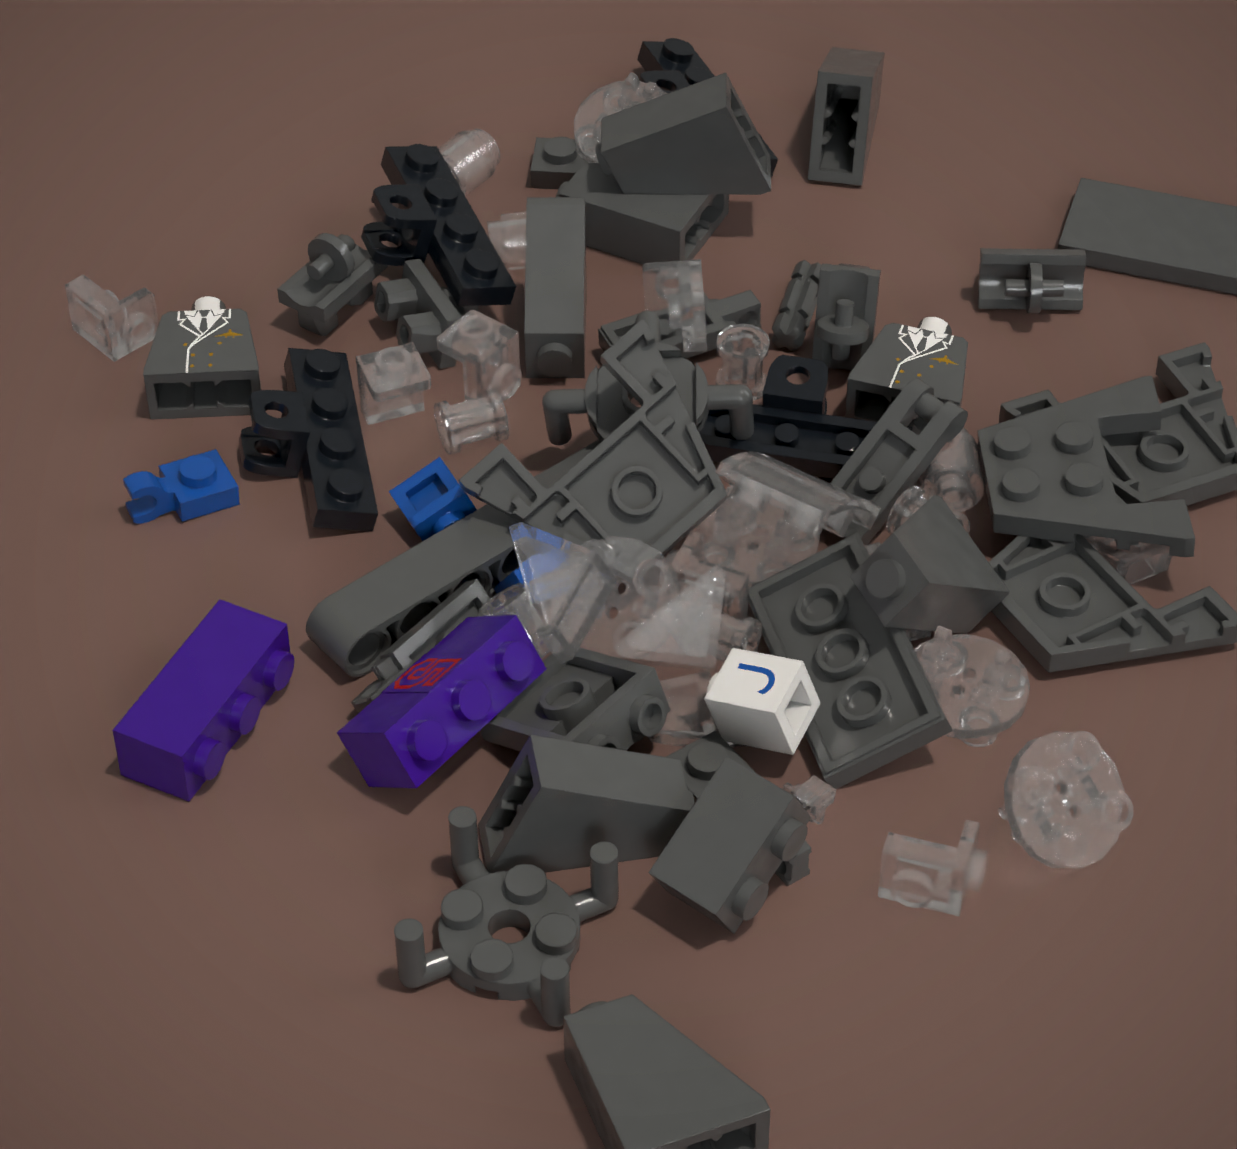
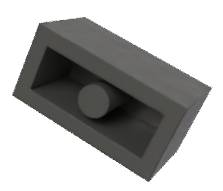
M726 756L648 873L668 893L735 934L743 920L748 921L752 919L762 908L769 892L768 882L782 861L787 862L791 860L801 849L807 836V823L811 816L795 796Z

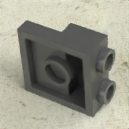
M563 643L543 661L547 669L486 724L480 732L485 741L520 752L530 734L627 750L645 736H654L659 733L665 724L667 713L671 709L654 667Z

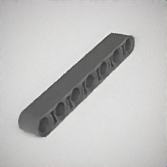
M599 439L541 472L534 478L543 487H551L600 444ZM486 504L326 597L310 613L306 622L307 636L347 674L352 677L364 676L372 672L371 667L381 659L379 656L465 582L478 579L492 600L498 596L493 588L511 572L560 544Z

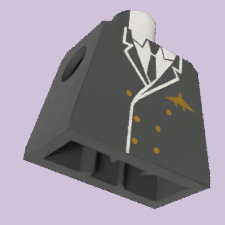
M205 296L193 303L191 311H170L162 315L143 371L150 420L250 415V408L248 407L250 395L262 389L258 360L246 311L242 309H226L225 304L220 299Z
M938 317L922 319L917 328L897 323L885 325L849 374L845 417L878 422L902 389L914 378H919L934 388V397L944 404L952 401L961 407L968 342L963 337L952 335L949 324ZM919 416L913 419L908 426L913 427L912 431L919 435L928 422ZM958 435L951 441L946 442L945 445L956 447Z

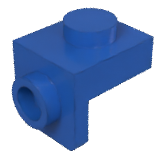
M440 457L389 491L422 541L477 510Z

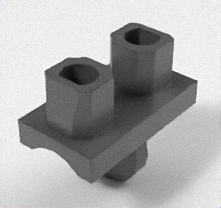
M329 233L317 235L308 244L307 252L310 261L277 289L279 303L298 311L300 327L320 336H327L338 326L337 312L344 305H361L373 294L372 281L388 267V265L373 261L368 250L359 247L350 236L340 234L338 237Z
M980 248L978 308L1026 309L1027 313L1039 314L1041 309L1082 310L1083 281L1087 256L1085 250Z
M421 259L404 261L402 279L383 281L377 284L374 303L375 311L383 322L398 320L396 335L398 345L405 355L429 353L439 369L454 367L457 357L452 352L453 340L458 332L465 334L472 329L473 320L476 318L479 310L478 306H457L449 289L445 286H439Z
M843 263L839 265H821L812 359L824 361L827 368L853 370L874 341L881 270Z

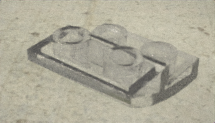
M749 451L732 455L721 461L716 471V474L733 487L729 495L732 499L760 513H764L768 504L787 512L784 522L816 538H819L823 529L843 538L851 522L871 530L881 509L880 506L872 501L760 452Z

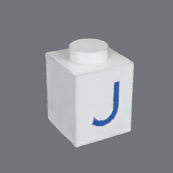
M737 648L731 649L720 671L712 676L704 698L719 733L725 741L794 755L821 704L803 661Z

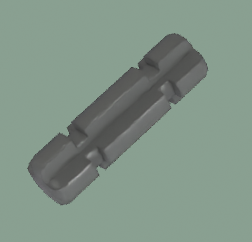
M803 260L794 267L791 276L792 280L787 286L779 308L780 314L776 317L772 327L774 333L772 342L777 348L786 346L794 351L803 344L806 335L805 330L809 327L817 304L821 264L818 262L810 264Z

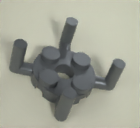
M650 310L639 313L636 317L635 325L641 319H644L650 326L659 352L669 373H672L678 393L698 432L700 433L704 427L709 410L728 409L731 435L737 440L750 438L754 433L753 398L750 388L743 384L708 385L705 373L697 362L695 366L691 361L682 356V350L662 342L660 321L657 314ZM596 365L586 381L585 389L550 390L545 393L542 399L548 439L554 445H564L571 440L572 431L569 414H587L589 425L601 443L640 407L631 403L633 396L604 365L599 369Z
M467 806L456 807L448 815L451 861L453 869L463 886L449 892L442 900L438 926L440 948L425 953L423 926L418 920L407 918L395 925L394 936L399 980L407 988H418L450 975L461 987L476 993V986L498 992L499 1000L518 1001L531 998L548 1025L553 1027L562 1026L563 1016L571 1014L569 972L571 970V962L577 950L579 952L581 940L580 922L609 911L618 903V849L610 842L604 841L594 844L590 849L591 888L569 896L560 886L547 879L545 872L535 865L520 864L512 867L509 871L489 874L479 858L476 813ZM506 927L520 928L528 934L524 939L515 943H506L492 937L496 931Z

